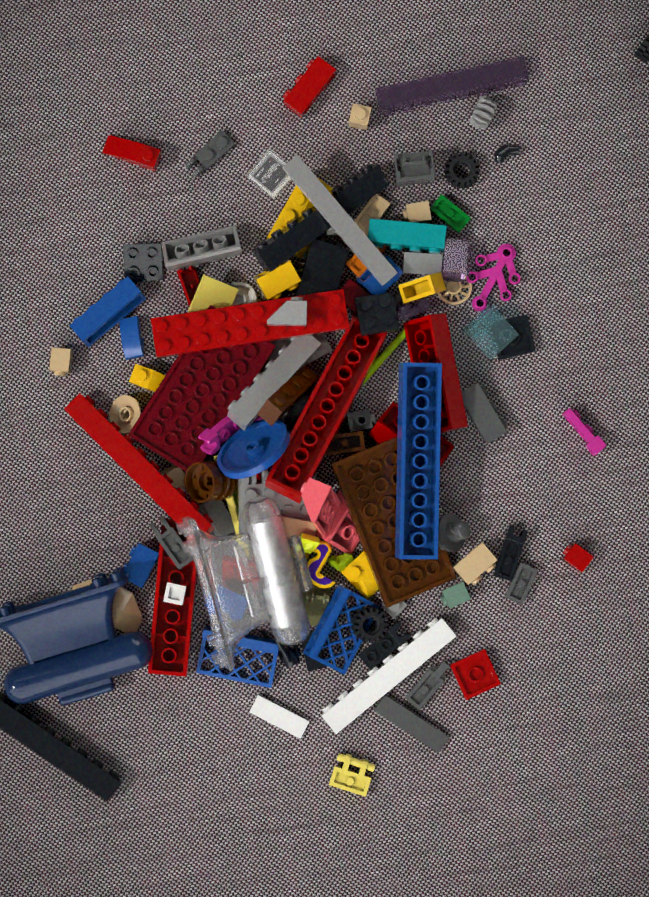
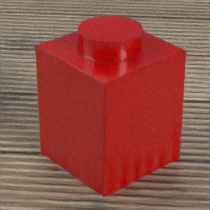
M573 543L572 546L568 544L562 552L564 554L562 559L580 573H583L594 558L576 543Z

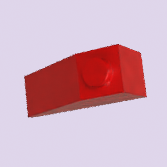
M108 135L102 151L103 154L156 172L162 156L160 149Z

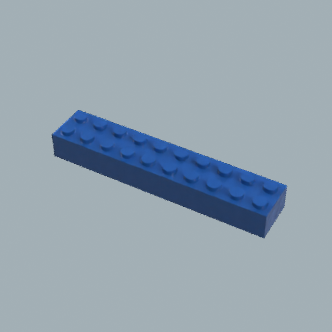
M399 363L395 557L398 559H438L442 363Z

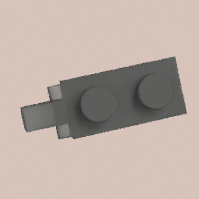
M445 661L437 668L433 665L404 698L420 710L443 684L444 679L447 677L443 673L449 668V665Z

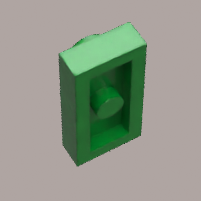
M442 194L430 208L433 214L458 234L471 220V217Z

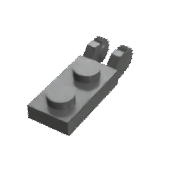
M222 130L202 147L184 167L189 169L199 161L202 166L192 174L194 178H197L235 146V143Z
M162 515L159 519L167 529L166 532L161 535L158 527L153 522L149 526L157 536L156 539L180 570L193 561L195 557L175 529L169 525Z

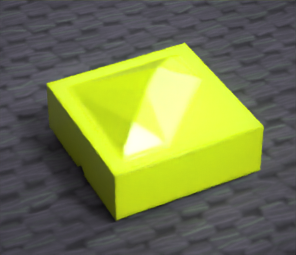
M302 533L295 541L296 543L293 547L295 550L311 554L319 545L320 540L319 537Z

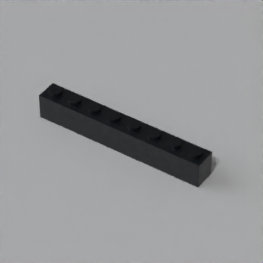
M366 164L360 169V173L351 175L346 179L345 184L342 186L338 185L331 190V195L347 214H350L390 184L379 165ZM315 206L306 208L301 212L302 215L300 217L291 219L286 223L287 226L285 228L276 230L271 234L272 237L267 241L263 240L256 245V249L252 253L264 271L271 272L332 227Z
M0 693V728L105 801L111 798L122 781L117 772L112 769L110 771L105 769L101 761L96 758L92 760L87 756L88 753L80 747L78 749L74 748L69 739L66 737L61 739L56 735V731L50 726L45 728L40 724V720L33 715L29 717L24 713L25 710L17 704L13 706L8 702L9 699Z

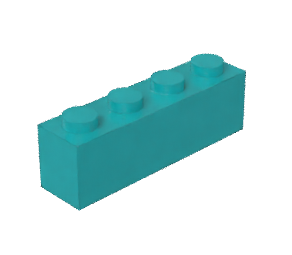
M370 219L368 238L377 249H382L383 246H390L392 250L410 248L409 251L421 252L422 249L429 250V253L440 254V251L445 250L447 226Z

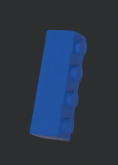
M127 276L125 279L120 280L111 291L106 292L98 302L89 306L85 313L76 317L69 326L89 348L147 298Z

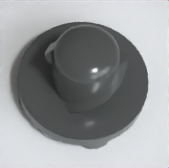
M448 513L442 515L439 518V548L448 552L460 550L464 545L465 539L470 536L469 524L461 521L455 514Z

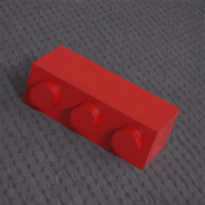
M319 56L315 60H310L306 66L307 71L304 75L301 73L294 82L296 85L292 90L289 88L283 96L284 105L301 118L336 75V69Z

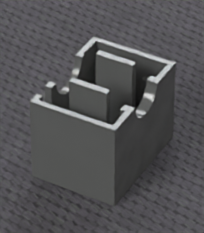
M432 150L404 154L394 153L393 162L396 187L412 184H434L435 171ZM428 159L430 160V169L428 168ZM399 160H400L401 172L398 171V163H397V162H398Z

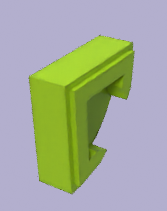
M351 554L333 555L327 559V562L342 572L354 560Z

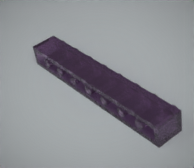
M524 56L375 88V97L379 114L390 116L395 114V111L403 110V112H408L417 106L426 108L432 106V103L435 102L444 104L454 98L459 100L467 99L470 97L469 95L476 93L477 96L487 94L490 90H495L496 92L503 91L508 86L514 85V88L522 87L527 83L529 76Z

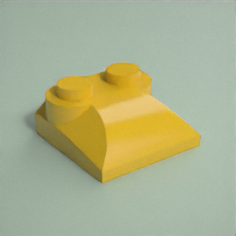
M363 551L341 573L368 600L379 589Z

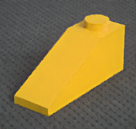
M135 364L129 382L155 393L166 375Z

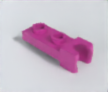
M569 408L562 414L587 443L585 447L593 456L597 455L607 446L598 435L594 437V431L588 424L584 425L580 419L582 417L575 409L571 410Z
M226 416L211 429L207 428L198 436L200 440L205 441L200 447L201 450L210 455L215 454L221 449L220 445L241 428Z

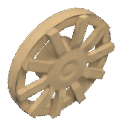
M457 269L445 271L442 274V278L445 275L449 278V282L443 279L444 284L447 285V292L443 295L437 293L439 298L449 305L462 304L469 298L472 291L471 283H468L469 285L461 284L466 280L467 274ZM450 273H456L455 279L451 278ZM459 274L464 276L460 281L457 280ZM469 288V291L465 293L461 289ZM459 293L466 297L461 300L459 297ZM451 294L450 300H446L445 297ZM454 295H456L457 302H452Z

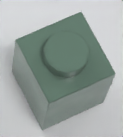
M463 581L442 590L443 595L440 596L444 607L448 605L449 609L471 599Z

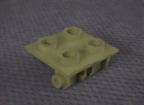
M295 585L303 615V621L300 624L317 626L329 603L330 589Z

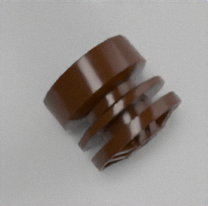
M217 461L193 463L187 469L184 479L188 496L198 503L228 499L234 493L237 483L236 479L226 477L222 473Z

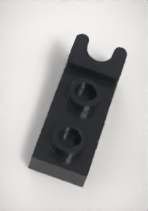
M509 525L493 576L512 582L528 531L523 530L518 537H515L513 535L514 527Z
M399 621L384 633L385 636L383 638L379 637L380 640L378 642L374 641V643L358 654L370 670L411 637L410 633H406L403 636L398 635L397 629L401 626Z

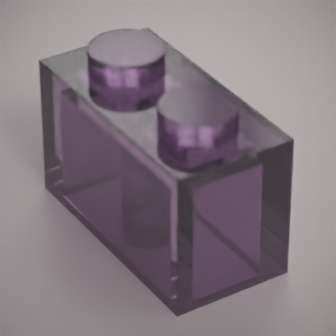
M446 238L442 266L443 281L464 283L465 276H469L470 265L467 264V259H471L472 248H468L469 240Z

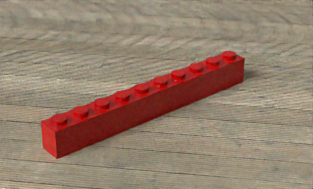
M79 393L64 410L199 545L215 529L212 525L214 521L206 513L202 515L198 511L200 507L193 500L189 502L185 498L187 494L180 487L176 489L172 485L174 481L166 473L162 475L158 471L160 467L153 460L149 462L145 458L147 454L140 447L136 449L132 445L134 441L127 434L123 436L119 432L121 428L114 421L110 423L106 419L108 415L101 408L97 410L93 406L95 402L88 395L84 397Z

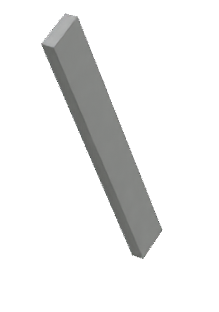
M298 155L282 167L382 286L398 273Z

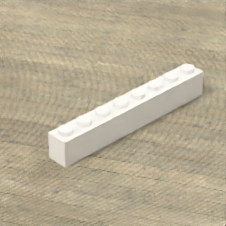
M435 617L427 624L429 626L428 629L424 632L419 630L412 636L414 638L409 644L407 642L403 643L397 648L399 652L396 655L390 654L382 661L384 664L380 668L375 666L367 673L369 677L364 681L360 678L352 685L354 687L353 690L349 693L344 691L337 697L339 699L334 705L330 703L322 709L324 713L321 716L336 734L456 637L442 618L438 620Z

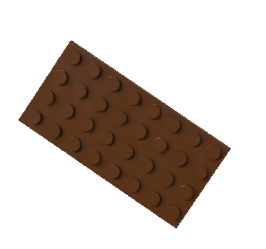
M397 436L331 463L385 607L393 606L456 578L447 551L441 550L439 546L438 559H398L395 557Z

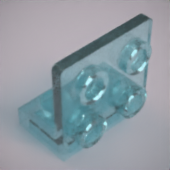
M490 305L461 331L466 337L471 338L490 360L518 336V333L500 312Z

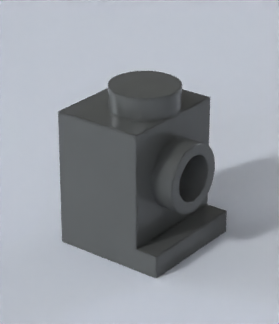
M369 409L347 413L350 433L373 429L372 424H376L374 412L370 413ZM364 417L365 423L360 424L358 418Z

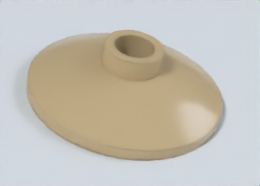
M129 395L119 396L110 407V422L114 421L121 428L120 433H129L141 415V407L134 397Z

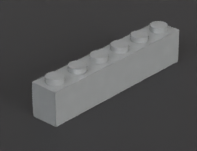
M312 335L291 338L289 346L284 345L278 352V358L276 360L271 359L265 367L266 371L263 374H257L253 379L254 384L250 388L247 386L240 395L242 397L238 401L234 400L228 406L227 417L242 430L246 431L259 416L257 413L266 400L308 363L318 352L322 343Z

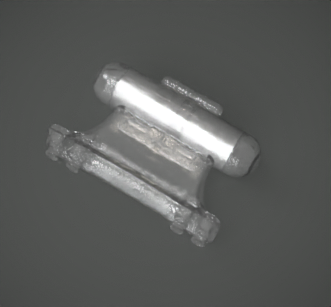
M267 496L254 497L242 509L245 533L228 536L209 534L202 531L195 519L188 516L182 519L183 522L176 524L178 533L180 535L183 534L187 538V541L181 543L184 553H188L194 559L211 622L212 634L207 635L206 638L209 646H213L217 650L216 653L211 654L214 665L218 664L220 669L224 667L228 670L234 668V652L239 641L247 633L262 624L270 622L276 641L287 646L298 645L310 633V622L302 593L311 590L313 583L302 541L299 535L287 537L280 508L275 500Z

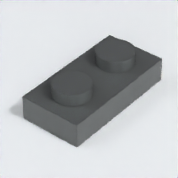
M520 562L504 597L523 605L538 570Z

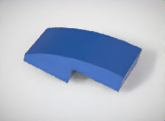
M134 316L122 319L120 321V334L125 359L129 360L144 356V339L140 333L139 317Z

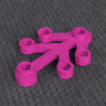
M502 244L497 252L485 256L478 255L475 258V264L478 267H483L487 262L498 260L495 267L479 272L471 271L466 275L467 282L471 284L479 279L489 277L481 294L472 300L471 305L475 311L481 312L487 307L486 299L496 281L500 290V299L505 302L511 299L512 294L507 289L502 273L504 265L506 264L510 275L508 278L510 284L516 285L521 279L514 267L513 259L516 256V250L512 245ZM508 250L510 255L504 256L503 251ZM480 257L483 258L484 263L479 264L477 259ZM470 274L475 276L474 281L469 280L468 276ZM511 276H517L518 281L513 282ZM503 292H507L509 294L508 299H504L502 297ZM477 300H482L483 306H477Z

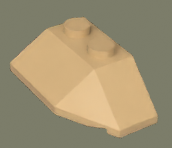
M92 579L74 585L72 590L90 585ZM121 587L114 597L112 616L114 628L126 633L137 631L143 617L134 594Z

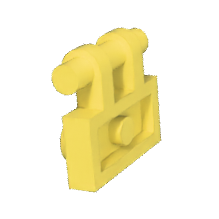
M338 753L337 761L343 762L342 768L334 766L329 785L366 797L371 777L365 776L366 770L374 772L375 764L369 763V760L366 759L359 760L353 758L350 754ZM349 764L359 767V773L348 770Z

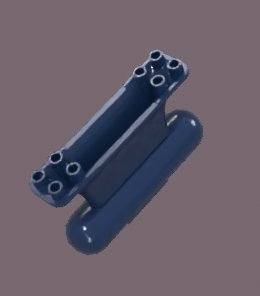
M123 566L113 569V573L110 574L111 577L109 578L106 577L105 572L94 575V579L91 580L92 583L81 588L29 604L15 606L13 600L2 604V607H0V629L13 637L27 660L26 664L10 669L5 675L4 690L10 700L17 704H26L57 694L60 704L68 705L111 692L115 688L112 677L138 670L148 665L152 658L153 650L147 636L137 631L116 636L112 616L114 597L119 588L127 584L131 578L129 572L125 573Z

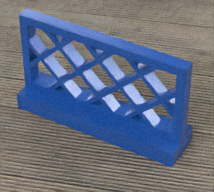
M338 584L303 654L345 675L363 641L359 638L356 640L357 636L351 630L353 625L349 611L355 609L362 610L361 607L366 605L379 610L380 606ZM351 595L355 597L357 605L348 608L346 601ZM346 613L348 622L339 625L337 620L339 615ZM373 617L367 618L366 623L364 621L363 628L365 631H368L374 620ZM349 626L351 635L342 638L340 629ZM337 630L339 640L330 642L328 637L330 632ZM353 638V648L346 651L344 641ZM340 643L343 652L333 655L331 646ZM328 647L330 657L324 659L318 657L321 649ZM344 656L345 663L341 669L336 666L335 658Z
M205 626L196 673L272 688L279 647L273 639ZM206 640L214 642L218 649L209 653L205 648ZM227 645H232L237 651L230 657L222 649ZM245 649H252L256 656L247 661L241 652ZM220 650L225 660L217 665L212 655ZM266 652L274 654L273 661L267 665L260 657ZM239 654L244 664L235 668L230 659ZM207 658L215 666L210 670L201 669L202 662ZM258 658L263 668L254 672L249 663ZM226 662L233 669L229 674H224L219 668ZM244 666H247L252 673L247 678L242 677L238 672ZM265 669L270 675L269 682L261 681L257 674Z

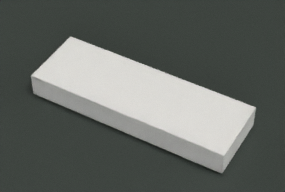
M260 695L257 696L249 711L251 714L300 739L309 723L308 720Z

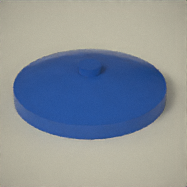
M262 419L253 422L246 431L239 429L221 447L217 457L218 467L226 477L232 479L247 478L264 471L274 464L287 449L290 441V433L287 427L280 420L271 426Z

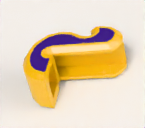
M320 541L313 551L317 553V556L307 562L305 574L313 585L319 588H329L336 582L320 574V571L332 552V548L328 542Z

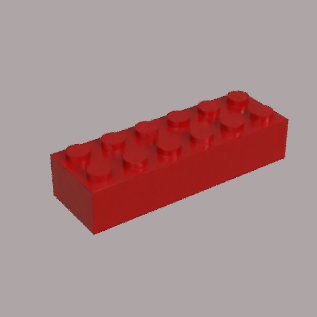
M446 313L431 314L403 323L411 363H442L441 433L468 427Z

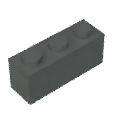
M476 383L461 392L464 408L486 445L507 433L506 428L508 426L503 418L499 419L496 414L498 409L493 401L489 402L487 399L488 392L483 385L480 386L479 383Z

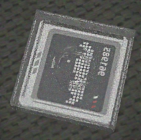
M270 147L245 175L248 180L273 201L292 181L282 169L288 162Z

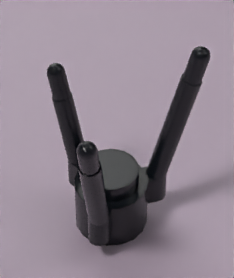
M290 627L294 650L292 648L285 650L279 639L275 638V642L280 649L278 656L286 668L300 662L298 656L301 653L298 649L294 627ZM262 629L261 633L264 636V638L271 639L267 635V633Z

